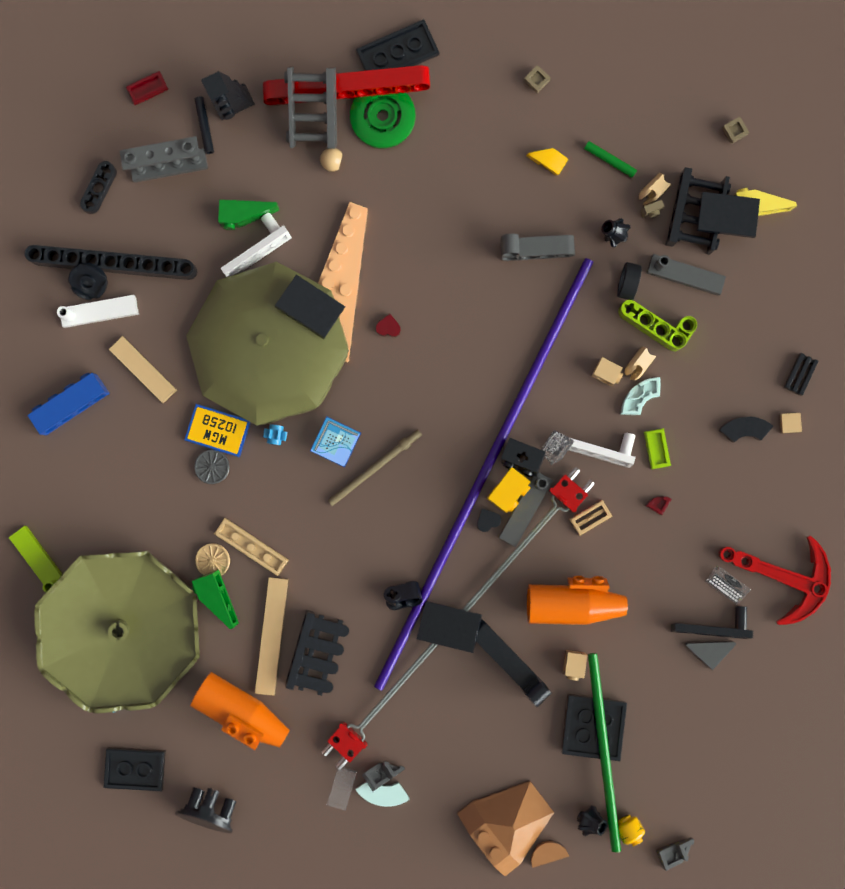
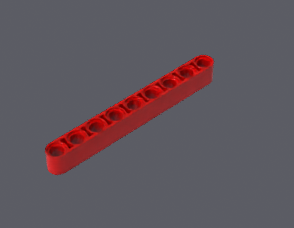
M424 65L336 74V99L417 92L430 88L429 67ZM284 79L263 82V102L266 105L288 104V83H285ZM294 81L296 94H323L326 92V84H323V82Z

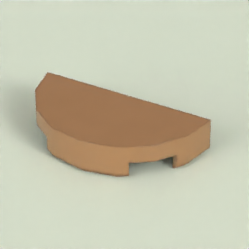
M552 840L544 841L538 844L533 851L531 865L534 868L569 857V854L561 844Z

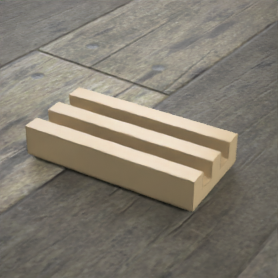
M601 500L569 520L580 536L611 518L612 515L604 501ZM602 506V509H600L599 511L595 512L594 514L590 515L589 517L585 518L579 523H576L577 519L581 518L582 516L586 515L587 513L591 512L597 507ZM603 512L607 514L599 520L595 521L594 523L590 524L589 526L585 527L584 529L580 530V526L597 517L598 515L602 514Z

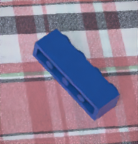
M86 373L80 377V381L67 385L59 395L54 394L49 397L47 403L35 406L27 416L40 435H48L110 393L97 374Z

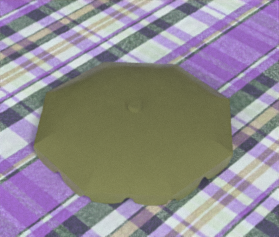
M278 262L217 280L186 335L202 396L257 426L273 423L285 417L299 415L318 408L328 394L332 381L340 372L349 352L340 316L325 339L275 308L276 303L296 274L334 299L332 291Z
M149 551L81 555L35 605L36 655L39 671L56 688L63 690L76 705L88 712L108 713L123 709L141 710L156 707L200 657L197 595L193 592V589Z

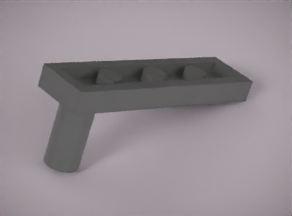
M653 254L647 270V274L718 296L721 295L726 276L671 260L667 255L658 256Z
M538 473L537 477H532L528 485L531 488L524 497L520 498L518 505L499 536L500 539L514 547L517 546L553 482L552 479L541 473Z

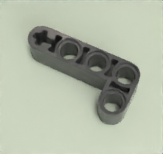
M505 234L500 239L501 260L503 261L575 256L573 235L519 238L518 234Z

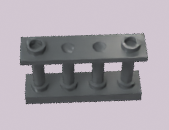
M288 67L287 71L284 72V81L288 83L289 131L286 132L287 143H289L290 148H294L296 141H324V143H327V148L335 149L337 147L336 67L326 68V72H323V74L294 73V67ZM294 81L323 82V84H326V92L323 94H296ZM295 101L323 102L327 104V112H324V114L295 113ZM295 121L324 122V124H327V132L296 133Z
M196 136L119 150L122 169H131L134 183L208 169L204 148L199 149Z

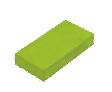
M664 428L644 432L650 468L657 469L671 466Z

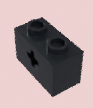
M509 438L501 457V463L507 469L512 467L522 471L521 473L527 477H532V475L537 477L546 452ZM522 456L526 457V460L519 462V458H522Z

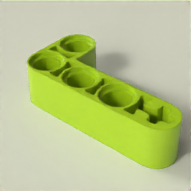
M633 300L625 301L618 309V314L623 320L670 351H678L683 348L697 328V321L694 317L686 316L673 327ZM629 306L631 308L630 312L626 313V308ZM641 316L648 319V325L640 322ZM683 322L690 324V330L683 328ZM657 327L663 328V336L657 334ZM673 337H676V338L679 339V341H680V345H679V346H675V345L672 343V338H673Z

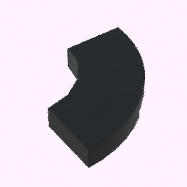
M741 417L727 422L719 431L731 442H736L739 438L745 436L754 437L761 441L773 428V425L761 418Z

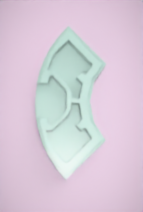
M660 377L650 378L635 385L624 398L620 415H641L642 407L646 401L651 398L660 397Z
M366 781L356 788V791L362 798L378 806H397L410 800L399 782L393 785H382L373 792Z

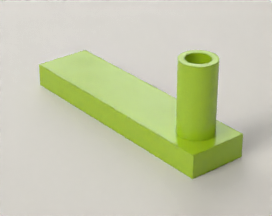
M23 526L11 535L9 539L43 583V591L47 592L63 574L27 526Z

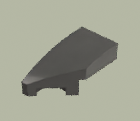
M687 838L656 850L662 868L667 871L683 863L684 860L688 861L689 856L687 855L691 844H694V839Z

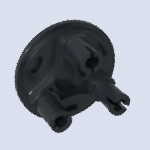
M193 788L188 804H185L184 809L176 811L175 815L191 823L219 832L232 833L233 829L230 825L232 821L231 816L237 801L225 798L220 815H216L213 808L220 792L217 790L213 792V789L207 788L204 801L200 805L205 791Z

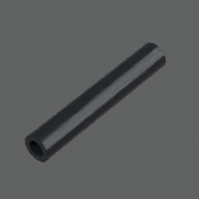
M195 97L205 154L214 153L204 97Z

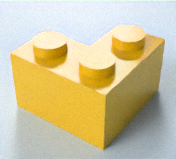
M511 467L486 499L504 513L512 512L518 505L516 500L519 496L522 495L524 497L531 488L528 486L531 481Z

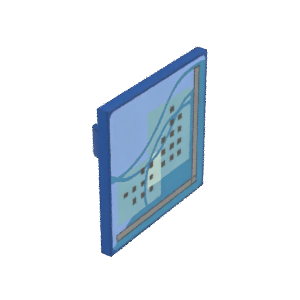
M326 416L310 451L345 468L361 432Z

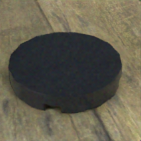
M82 262L77 264L69 273L68 282H70L72 291L83 299L100 298L107 289V276L95 264Z

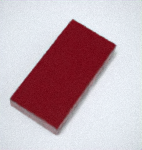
M160 71L126 86L134 105H138L169 90Z

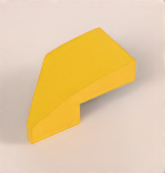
M554 148L530 152L526 155L537 165H543L554 175H559L568 158Z

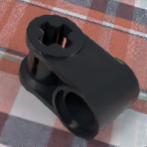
M416 581L390 586L384 591L386 605L390 610L413 607L423 602L420 586Z

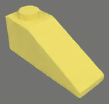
M748 188L739 189L733 195L760 199L758 216L791 211L797 206L794 201L758 190H748Z

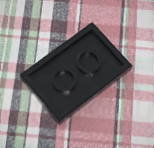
M702 192L697 231L755 238L760 199Z
M297 274L275 305V308L325 339L346 307Z
M426 601L417 640L474 653L482 615Z
M108 747L106 749L103 788L162 791L166 751Z

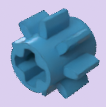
M270 424L269 429L264 428L263 438H267L268 444L281 445V441H286L287 432L283 431L284 426Z

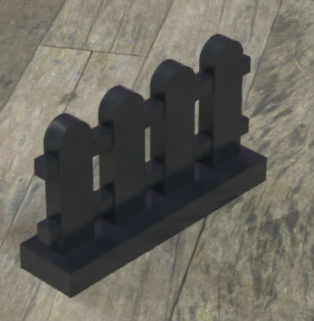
M306 610L285 687L294 690L296 685L299 686L298 690L300 691L308 688L318 691L317 695L322 696L323 692L330 693L333 690V684L327 680L328 674H336L338 672V665L332 662L333 655L339 656L343 654L344 648L337 641L339 636L346 637L349 634V628L343 624V620L338 619L337 623L325 620L324 615L321 614L317 618L314 617L315 613L313 611ZM311 629L315 630L313 636H309ZM320 631L333 634L332 641L318 638ZM305 648H309L308 655L304 654ZM314 650L328 653L327 660L313 657ZM300 666L304 667L302 674L298 673ZM309 669L323 672L322 678L309 676Z

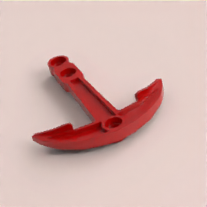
M810 535L806 538L810 548V562L814 563L811 577L760 561L755 556L742 551H735L731 547H723L719 551V557L724 562H731L734 566L750 572L760 573L804 592L805 595L799 606L795 605L785 616L776 620L778 625L794 624L811 616L823 604L829 593L831 568L828 558L821 545ZM725 551L729 552L728 558H725L723 555ZM743 558L747 559V564L745 565L742 564ZM818 585L820 590L816 593L814 588Z

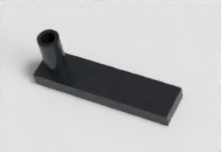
M735 606V629L680 623L671 624V632L739 639L753 638V630H747V607Z

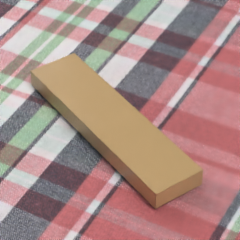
M122 336L109 349L162 403L177 391L125 337Z
M227 518L223 519L214 533L277 576H279L289 559Z

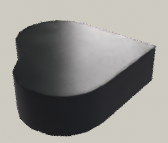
M482 508L477 522L478 529L482 532H488L492 527H498L501 523V516Z

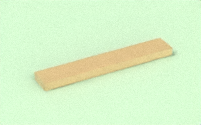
M269 577L255 694L275 695L289 579Z

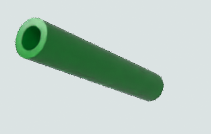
M588 141L584 148L633 178L637 169Z

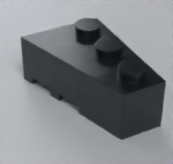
M219 71L201 79L221 120L231 119L236 113L255 105L244 83L240 85L237 80L232 81L229 76Z

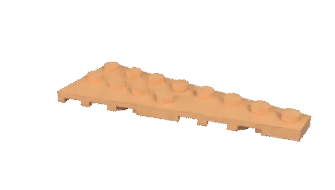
M349 202L318 284L332 291L336 301L346 306L340 315V322L348 344L349 352L345 361L347 363L349 362L368 213L367 208Z

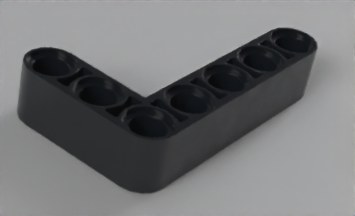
M481 619L476 642L522 688L528 699L538 707L551 694V691L492 628Z

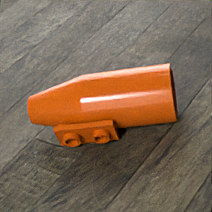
M579 575L573 576V578L568 577V585L528 584L527 621L528 624L588 625L627 615V597L609 592L607 578L602 576H594L593 578H585Z
M210 672L204 680L190 707L221 724L223 732L256 750L260 742L280 748L290 731L263 702L213 672Z

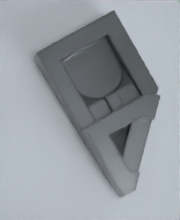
M384 761L382 764L379 763L366 771L362 776L373 792L404 771L405 768L403 766H394Z

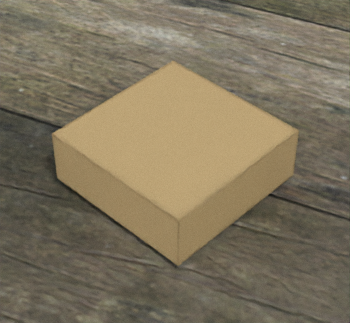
M801 413L779 414L781 433L802 432Z

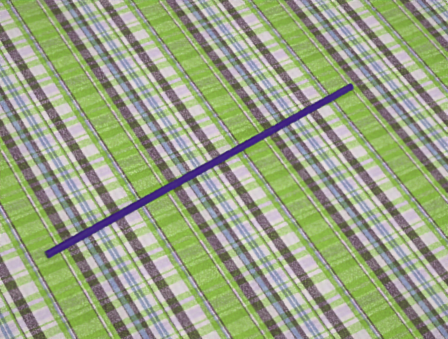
M584 259L421 590L423 602L420 605L413 606L374 685L375 688L383 691L423 610L425 602L593 264L592 260Z

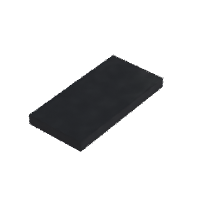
M424 19L356 49L365 71L416 66L439 56L440 53Z

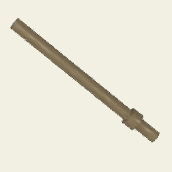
M417 429L407 438L401 439L396 447L328 500L332 506L335 505L404 449H409L411 444L422 436L421 432Z

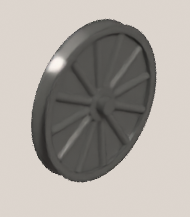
M204 451L195 461V473L204 483H220L229 473V461L220 451Z

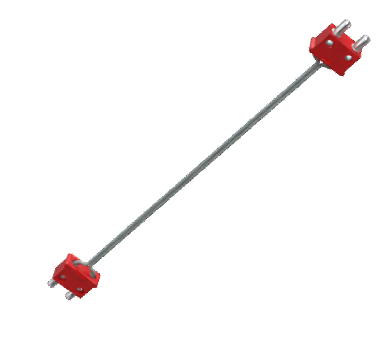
M575 467L568 476L565 474L553 488H550L549 493L553 495L551 500L554 507L462 610L468 611L558 510L564 512L570 510L572 513H575L577 511L576 508L588 496L587 492L595 483L593 482L586 489L592 482V480H589L583 488H580L572 481L580 472ZM563 481L567 482L566 487L562 486L561 483ZM580 494L582 499H577L576 495ZM554 498L560 501L566 507V509L562 507H557V503L554 500ZM432 643L358 726L354 724L348 725L346 722L339 724L338 730L327 741L329 744L321 751L323 754L329 748L324 756H327L335 748L343 756L336 764V767L346 759L338 768L339 770L347 762L350 763L362 749L368 746L364 740L363 728L438 644ZM351 727L355 729L360 728L362 738ZM335 736L339 737L340 740L336 741ZM349 750H352L354 754H350Z

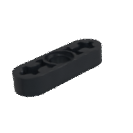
M103 161L98 165L80 202L81 208L85 212L94 214L100 209L117 173L112 163ZM109 167L111 172L105 174L103 172V169H108ZM99 177H101V178L104 177L107 181L104 182V181H103L102 179H100ZM102 183L103 190L95 192V184ZM91 193L98 197V199H96L95 197L93 198L91 196ZM87 202H92L94 206L88 208L86 204Z

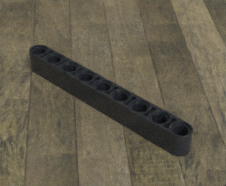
M30 245L25 249L26 259L37 266L73 269L77 264L82 262L89 263L91 258L96 257L94 264L108 273L192 280L197 276L196 266L187 259ZM39 252V257L33 259L34 254ZM58 253L57 260L52 261L53 255ZM77 255V260L71 263V258ZM111 259H115V264L109 267L108 262ZM133 260V267L127 268V263ZM149 262H153V267L150 270H146V265ZM172 264V269L169 272H165V266ZM186 266H191V271L184 274L183 269Z

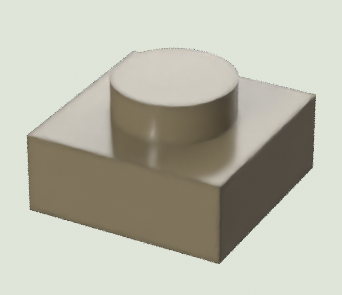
M537 65L524 78V82L538 93L550 81L551 77Z
M741 117L722 127L731 144L750 133Z
M662 200L644 206L640 211L642 217L649 216V218H654L660 215L664 204Z

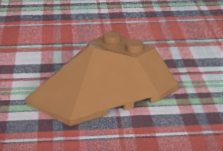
M527 781L507 788L505 791L490 794L488 797L473 800L457 814L469 835L491 864L501 874L506 876L522 863L554 814V811L532 782Z

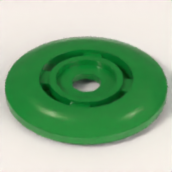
M407 93L356 97L351 105L350 122L352 129L362 142L371 147L390 148L400 144L410 135L415 124V107ZM370 103L371 105L367 113L368 118L364 119L366 108ZM381 110L388 112V118L384 121L377 118V114ZM399 112L401 113V119L398 125L394 128L393 126L397 122Z

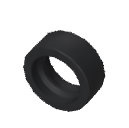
M630 262L625 263L619 280L618 298L634 299L641 278V265Z

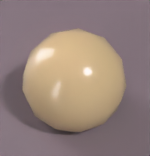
M327 148L320 156L321 165L327 171L335 172L339 170L343 154L337 148Z

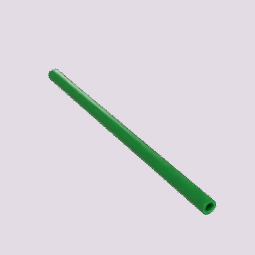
M589 653L588 662L611 851L620 852L621 844L597 653Z

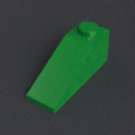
M219 200L218 223L223 229L235 230V228H241L261 219L267 213L273 214L279 211V206L277 202Z
M219 570L192 580L193 592L229 629L239 624Z

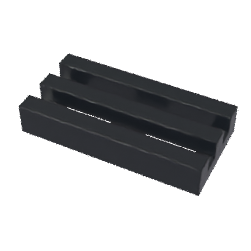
M800 353L784 388L802 396L819 361ZM802 360H805L794 386L791 387V383ZM809 363H811V365H810V367H809V369H808V372H807V374H806V376H805V378H804V380H803V382H802V385H801L800 389L798 390L799 384H800V382H801V380H802V378H803V376H804V374H805V371H806V369H807Z

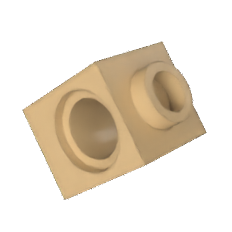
M602 357L599 359L591 377L609 386H613L615 383L618 384L623 376L621 373L623 367Z
M566 650L563 674L567 676V679L579 681V678L585 677L587 654Z

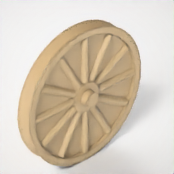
M210 543L199 549L195 562L197 569L203 575L219 570L220 574L223 575L229 568L230 556L223 546Z

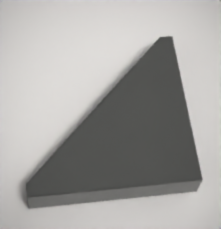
M733 641L685 644L711 670L736 645Z

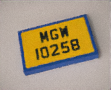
M196 404L184 440L240 457L251 422L244 418Z

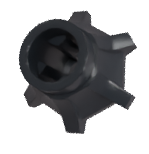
M622 218L616 221L606 220L601 227V231L605 235V241H610L613 248H616L618 243L627 241V232L631 228L629 224L623 223L624 219Z
M591 805L587 811H581L577 816V821L579 822L578 829L582 830L583 836L590 834L601 836L605 833L607 821L600 816L595 806Z

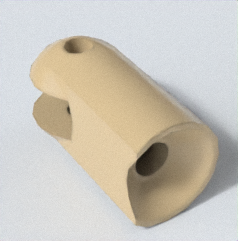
M658 173L640 191L639 200L648 196L649 198L643 205L646 206L654 203L671 186V183H667L664 175Z
M641 346L627 364L625 375H630L633 372L630 379H639L656 356L650 355L648 349Z

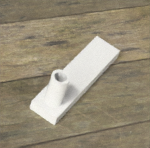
M270 213L263 215L261 220L271 234L221 267L226 277L243 272L290 240L292 237L285 226L280 227Z
M135 295L68 307L61 306L57 309V315L61 318V324L64 328L139 315Z
M624 433L619 452L569 437L563 443H569L568 450L624 467L630 468L635 461V457L630 456L635 435L631 433Z

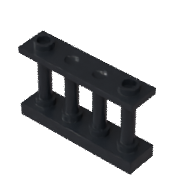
M685 167L680 174L666 245L673 247L680 240L708 246L706 254L710 255L719 246L720 239L717 238L718 234L710 233L709 238L682 233V230H680L681 223L698 224V217L687 215L684 212L685 205L700 206V198L690 196L688 188L697 186L719 191V194L728 195L731 189V184H729L730 177L726 176L721 181V184L694 178L691 175L692 168Z

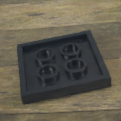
M568 694L562 754L600 759L593 697ZM603 699L610 760L620 762L627 702Z

